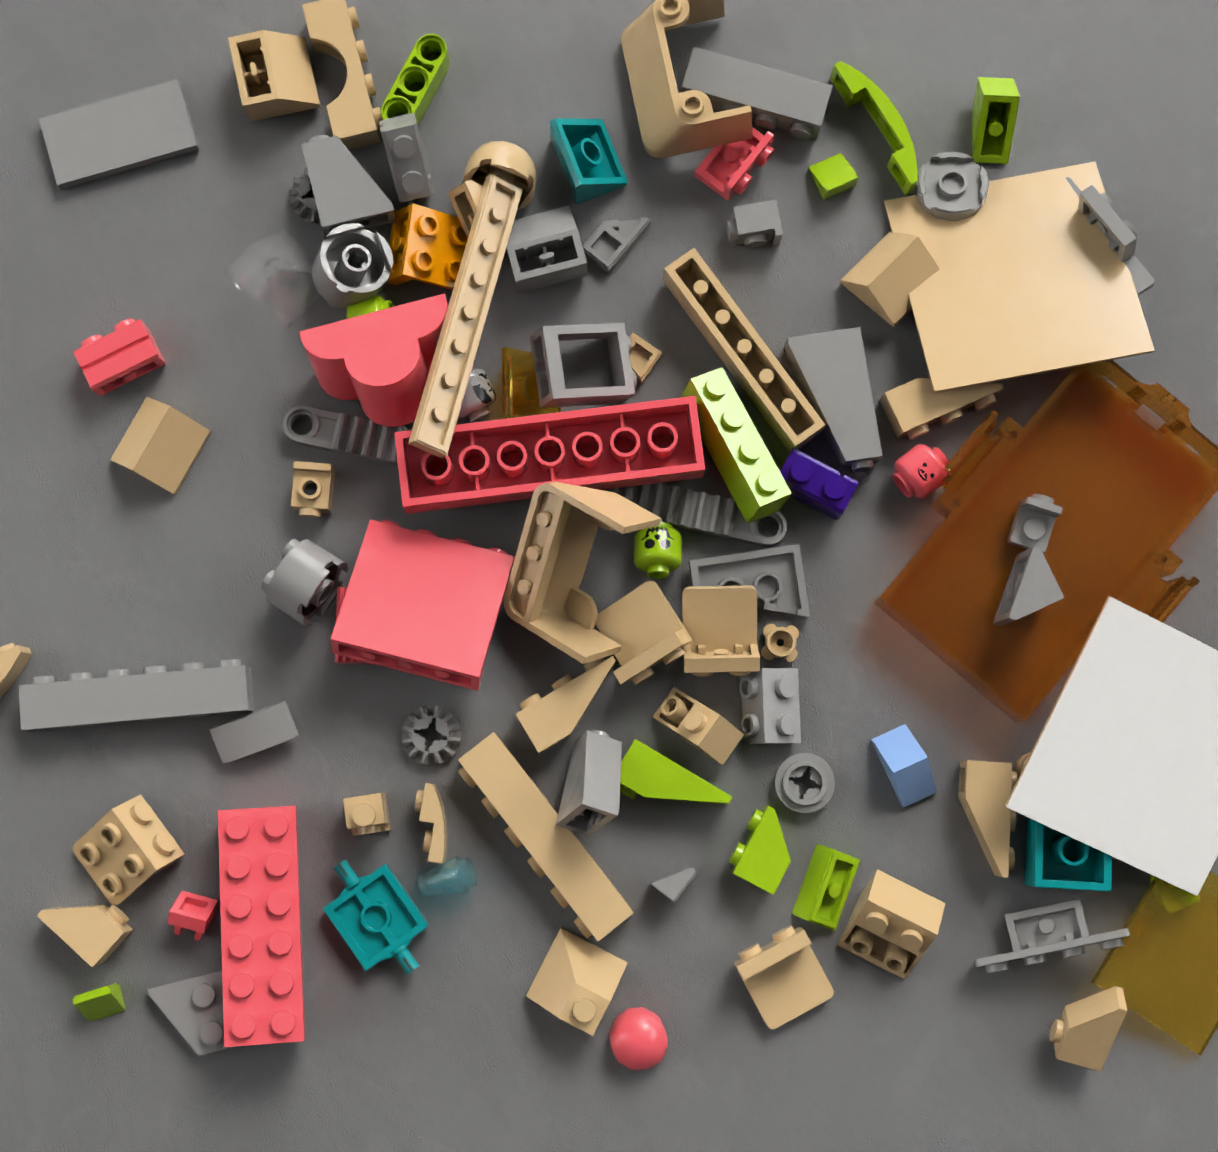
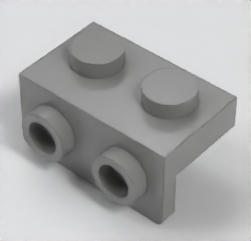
M760 668V671L740 676L739 692L742 709L740 728L744 734L743 744L801 743L798 669Z

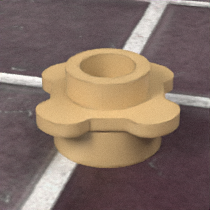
M768 624L763 628L762 633L765 636V646L761 650L763 658L766 660L784 658L787 662H792L797 658L798 651L795 647L796 639L799 637V630L795 626L789 625L786 628ZM777 640H783V646H778Z

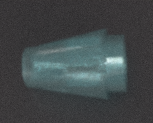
M456 856L418 876V885L424 898L468 893L471 887L477 885V877L470 858L465 857L461 859L459 856Z

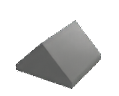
M1033 546L1016 555L992 624L997 626L1005 625L1065 598L1040 548Z

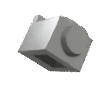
M777 200L733 207L731 219L726 220L729 242L735 241L736 245L745 244L747 248H755L765 245L767 240H771L772 247L779 246L783 231Z

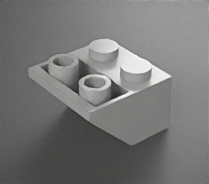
M569 206L514 220L506 253L517 294L587 276L585 253Z

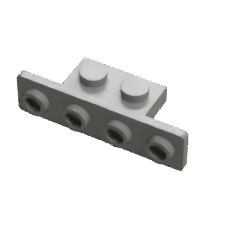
M1066 177V180L1079 197L1078 210L1082 214L1088 211L1090 215L1087 216V221L1091 225L1096 222L1099 230L1109 240L1110 249L1118 253L1119 260L1124 262L1129 269L1137 295L1139 296L1152 288L1155 284V279L1134 255L1137 232L1133 225L1126 219L1122 221L1115 212L1114 204L1105 193L1100 194L1093 185L1081 191L1070 177Z
M1076 899L1005 914L1013 952L975 959V964L977 968L985 967L987 974L1009 970L1008 962L1023 959L1024 965L1029 966L1047 962L1046 954L1061 951L1062 957L1068 958L1086 954L1084 946L1100 944L1101 950L1124 946L1123 938L1130 937L1128 928L1090 936L1081 900Z

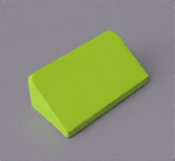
M817 844L792 914L835 931L860 859Z

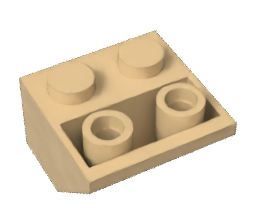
M267 30L228 37L242 106L250 122L321 107L305 37Z
M877 869L861 892L837 946L906 979L937 937L945 903Z

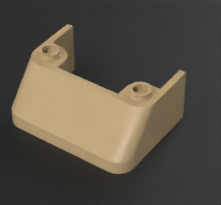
M655 0L622 33L621 44L643 147L654 158L671 157L753 138L750 105L713 113L711 101L705 93L697 90L678 93L665 31L725 17L724 0Z
M561 482L539 485L532 495L504 595V608L507 615L521 626L582 664L619 653L622 647L620 644L594 629L598 615L596 603L590 595L580 590L596 532L599 526L608 531L616 530L622 534L659 526L662 518L615 492Z

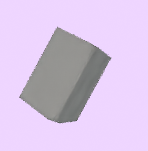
M689 866L654 880L651 884L674 902V900L677 901L697 873L694 868Z

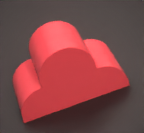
M444 293L299 331L302 344L321 388L328 395L336 399H359L365 415L379 425L397 427L415 421L448 303Z

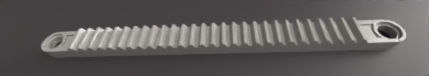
M297 406L290 409L283 419L285 434L294 443L398 466L394 432L412 430L403 426H383L358 416L353 417L345 413L339 414L307 406ZM307 416L311 418L313 424L308 434L298 435L294 433L293 423L298 417ZM663 483L604 490L615 492L662 518L661 521L670 523L676 528L763 547H771L778 544L787 531V522L779 511L747 524L733 498L727 499L719 495H709L705 492H695L692 489H681L677 486H668ZM763 518L774 519L778 525L777 534L771 538L762 536L757 529L758 522Z

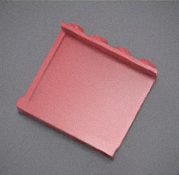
M370 519L330 638L332 653L479 691L484 663L515 556L508 555L506 551L499 548L484 549L473 546L464 539L455 538L449 540L438 537L433 532L425 529L414 531L402 528L399 524L390 520L379 522Z

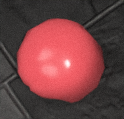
M627 1008L615 1017L609 1030L610 1045L615 1058L620 1064L633 1071L649 1070L659 1064L666 1055L668 1038L664 1025L656 1013L646 1008Z

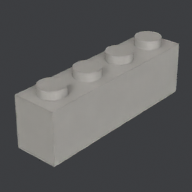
M693 47L681 92L697 90L705 93L711 101L712 109L720 112L750 105L752 121H755V124L765 129H775L777 127L789 131L791 135L800 139H809L810 137L817 139L833 86Z

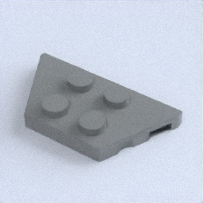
M222 970L148 989L149 996L198 1056L233 1048L224 1047Z

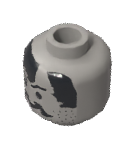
M472 367L458 418L468 416L470 421L473 422L491 413L488 406L495 402L496 393L483 369H474Z

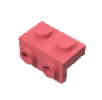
M752 127V139L713 147L694 171V177L727 201L731 199L735 192L741 195L752 181L753 177L749 174L757 165L762 168L774 153V149L771 147L774 134L768 131L763 135Z

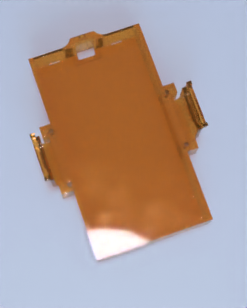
M1113 360L1072 367L1022 427L1008 416L989 435L999 424L995 421L999 414L993 410L943 467L947 474L941 480V486L945 491L938 496L931 507L943 516L944 519L873 601L1015 722L1026 721L1077 660L1108 596L1164 623L1187 596L1192 587L1197 586L1200 582L1195 576L1189 579L1181 576L1169 581L1161 578L1173 574L1183 562L1169 548L1218 490V446L1192 425L1189 418V408L1159 383L1150 385L1139 382ZM1103 376H1105L1109 381L1116 385L1117 388H1115L1112 384L1105 380ZM1142 404L1165 421L1157 431L1135 413ZM1185 444H1187L1193 450H1195L1199 454V456L1195 454L1191 449H1189ZM1033 494L1051 497L1055 500L1054 505L1063 507L1061 516L1055 519L1046 552L1043 554L1065 598L1002 626L994 625L992 623L1016 555L1027 550L1007 543L1018 503L1026 497H1032Z

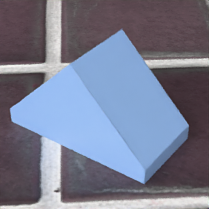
M906 724L871 739L902 808L937 793L928 757Z

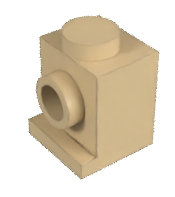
M294 461L291 507L295 511H299V516L305 518H321L322 513L332 514L336 476L335 468L327 463ZM310 483L316 484V493L306 495L305 487Z
M386 793L343 799L347 829H352L353 836L391 830Z

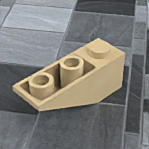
M917 378L885 392L879 401L897 439L908 435L909 439L913 440L930 431L929 425L941 421L944 426L962 418L963 410L974 406L976 411H979L997 402L995 396L1004 387L1002 383H985L934 393L931 379Z
M613 656L607 660L601 658L586 663L583 666L586 670L585 673L575 679L572 678L571 674H568L551 685L554 690L543 698L536 693L519 704L522 710L516 713V716L539 754L572 735L615 665L616 660Z
M960 761L958 799L994 876L1008 878L1009 870H1013L1015 864L1014 847H1010V832H1014L1016 828V812L1005 807V804L1018 780L1017 772L1012 771V763Z

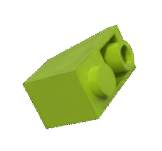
M765 805L762 811L755 809L746 826V829L751 831L744 845L738 842L728 862L734 865L730 871L731 873L774 895L791 859L774 808Z

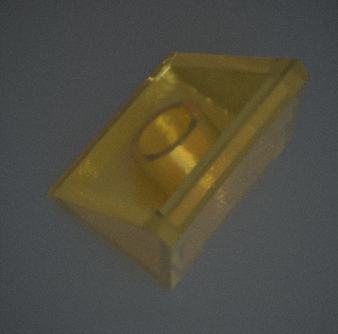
M510 347L502 348V419L561 412V407L540 408L532 352Z

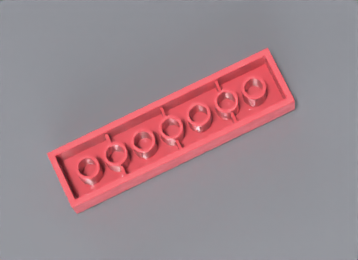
M696 396L458 424L455 426L448 455L443 458L408 444L412 430L394 432L402 506L407 514L532 499L533 492L539 485L550 482H561L607 490L703 478L705 472Z

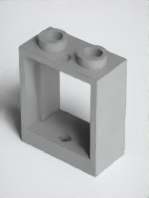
M625 323L542 326L530 336L540 408L619 404L635 395L637 378L635 372L631 369L629 356L631 340L626 334ZM607 339L614 386L566 389L559 341Z

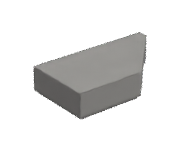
M641 217L638 220L603 221L584 243L583 250L585 256L609 274L650 226L651 220L648 217Z

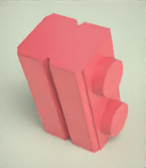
M134 319L123 320L114 326V332L104 337H101V335L91 336L81 342L82 348L73 351L89 386L99 396L166 364L149 328L141 319L137 321Z

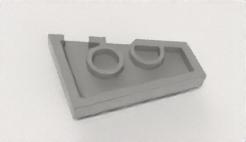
M799 544L688 560L692 587L751 585L757 590V608L810 617Z

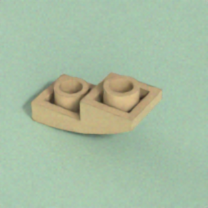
M425 783L424 790L418 789L414 812L420 813L419 821L434 823L433 830H426L423 852L429 853V862L443 864L446 862L448 837L445 810L436 784Z

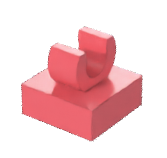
M181 891L169 911L167 924L174 926L175 935L180 936L184 928L195 931L194 940L199 941L216 914L218 900Z

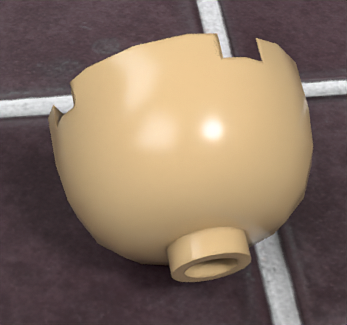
M492 141L482 144L470 155L462 183L472 180L483 186L485 178L493 173L523 189L517 210L526 207L532 202L537 182L536 169L532 158L524 149L510 142Z

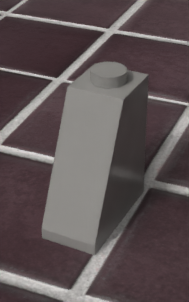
M318 135L309 139L307 143L301 144L325 238L331 230L343 224L357 223L364 225V229L396 222L392 202L338 136Z
M587 730L574 741L556 825L592 836L618 816L620 807L622 742L610 738L608 733L599 730Z

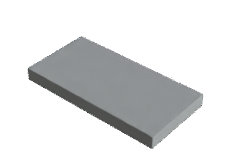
M178 79L39 118L55 180L60 189L199 150L181 83Z

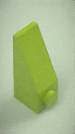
M634 739L621 761L620 792L633 800L637 794L645 798L729 804L733 798L637 739Z

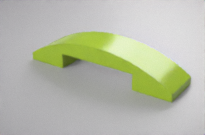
M841 61L837 62L833 66L829 79L848 108L859 101L862 102L894 152L886 167L904 195L907 196L912 193L918 181V168L913 142L902 117L890 99L872 80L852 66Z

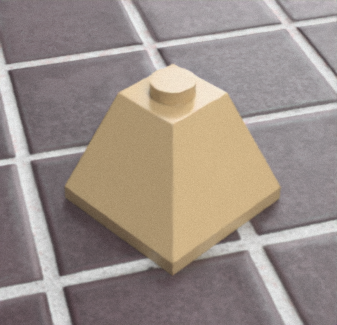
M561 927L526 997L559 1019L593 1036L611 1002L628 962Z

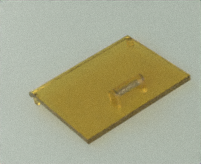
M1211 871L1198 896L1155 877L1123 928H1128L1130 937L1123 938L1124 946L1112 948L1091 981V983L1103 991L1114 986L1123 988L1126 1006L1200 1056L1218 1028V876Z

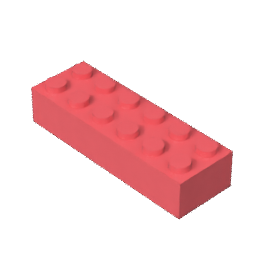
M296 806L218 810L224 1047L305 1041Z

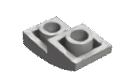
M286 701L255 710L246 716L209 729L223 764L273 747L299 735Z

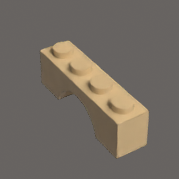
M319 0L302 4L315 53L330 55L339 60L347 69V80L342 92L334 101L326 106L333 136H338L348 150L381 143L378 130H380L379 121L383 119L380 107L373 108L370 96L377 94L372 74H364L362 63L368 62L364 41H356L354 30L359 29L360 24L355 6L348 8L346 0Z

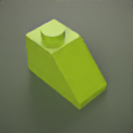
M977 78L972 109L971 157L974 158L975 163L1008 164L1020 100V94L1014 78Z

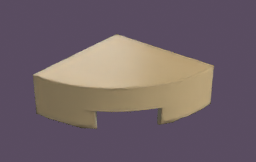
M632 333L630 336L631 352L629 355L631 369L635 372L637 381L642 385L663 353L635 333Z

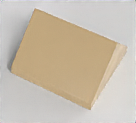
M890 231L840 280V283L892 327H895L912 310L909 293L940 268L918 236L897 232L892 233Z
M146 397L110 460L176 495L210 436L211 431L173 407Z

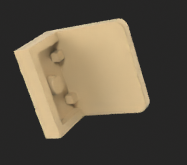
M654 581L643 583L598 613L595 623L600 633L622 646L620 652L614 654L621 667L613 671L620 684L631 680L635 685L641 683L654 674L651 669L661 661L668 665L685 654L682 648L693 641L663 592Z
M751 585L693 586L684 588L682 591V624L693 640L683 647L685 652L683 655L684 673H691L698 677L711 676L714 672H729V674L734 676H746L751 672L760 671V655L757 645L756 588Z
M141 794L112 808L73 845V852L108 901L115 906L126 900L152 875L177 862L185 854Z
M792 925L773 934L772 938L774 941L760 948L759 944H755L738 954L740 959L733 963L765 1024L770 1029L782 1026L831 999L834 995V990L810 947L812 943L805 930L801 927L794 929Z

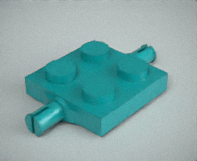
M347 860L335 866L333 870H335L346 887L339 897L325 906L323 910L365 971L381 960L392 958L393 956L406 975L420 966L407 949V946L414 936L429 926V923L388 864L385 863L370 875L359 878Z

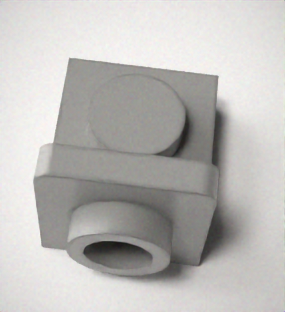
M1033 494L1032 497L1020 500L1007 543L1024 549L1035 546L1045 553L1055 519L1061 516L1063 507L1054 505L1055 500L1041 494Z

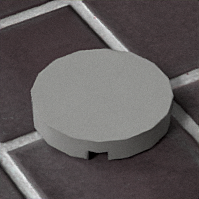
M954 151L944 152L931 157V160L925 165L923 164L919 169L915 191L918 202L926 212L939 219L955 221L966 219L978 212L985 203L989 180L986 170L982 165L980 167L975 163L973 157Z

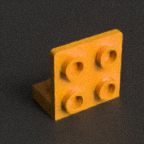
M414 203L395 211L396 222L392 223L389 242L393 254V266L386 283L399 285L414 279L453 290L468 240L459 218Z

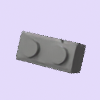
M415 113L379 121L399 202H406L435 194Z

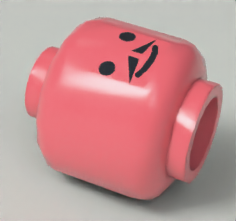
M918 444L896 460L894 463L895 473L892 475V479L906 497L914 496L918 499H924L947 481L948 473L946 466L949 465V462L939 448L934 447L931 449L926 445Z

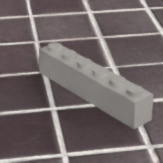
M241 659L218 661L219 667L204 669V663L181 664V671L167 672L166 666H150L143 668L144 674L129 675V669H116L106 671V677L92 678V673L89 672L68 674L69 681L58 682L54 681V676L31 677V684L18 685L21 730L35 732L255 711L252 667L241 665Z

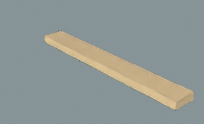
M493 173L485 178L408 444L439 458L448 455L523 189Z

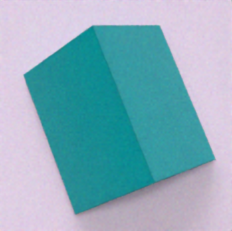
M554 118L549 122L551 142L576 204L617 190L628 184L603 119Z

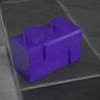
M792 448L780 471L792 493L791 497L835 520H838L843 514L859 483L846 475L840 476L839 471L795 448Z

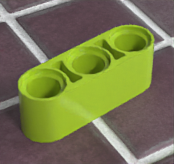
M425 34L414 45L382 105L381 116L383 120L392 118L397 113H415L417 124L419 125L450 66L447 45L439 35ZM430 52H438L441 54V56L434 61L424 59V57ZM415 82L424 84V87L417 92L407 89L410 84Z

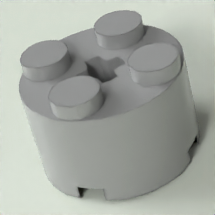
M349 223L331 230L323 240L313 261L312 278L314 285L332 308L347 309L350 305L379 295L391 274L393 254L389 244L379 233L376 232L374 234L364 229V225Z
M292 539L282 552V558L284 559L276 571L272 570L266 575L261 584V589L266 592L268 603L308 627L314 624L309 619L314 614L322 617L336 599L337 587H342L344 581L339 579L340 572L343 570L347 573L348 565L309 539L302 540L301 542Z

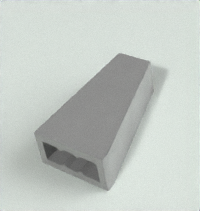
M856 327L787 338L784 345L785 354L809 403L825 423L823 432L841 468L851 467L853 472L874 468L873 463H877L883 454L861 328Z

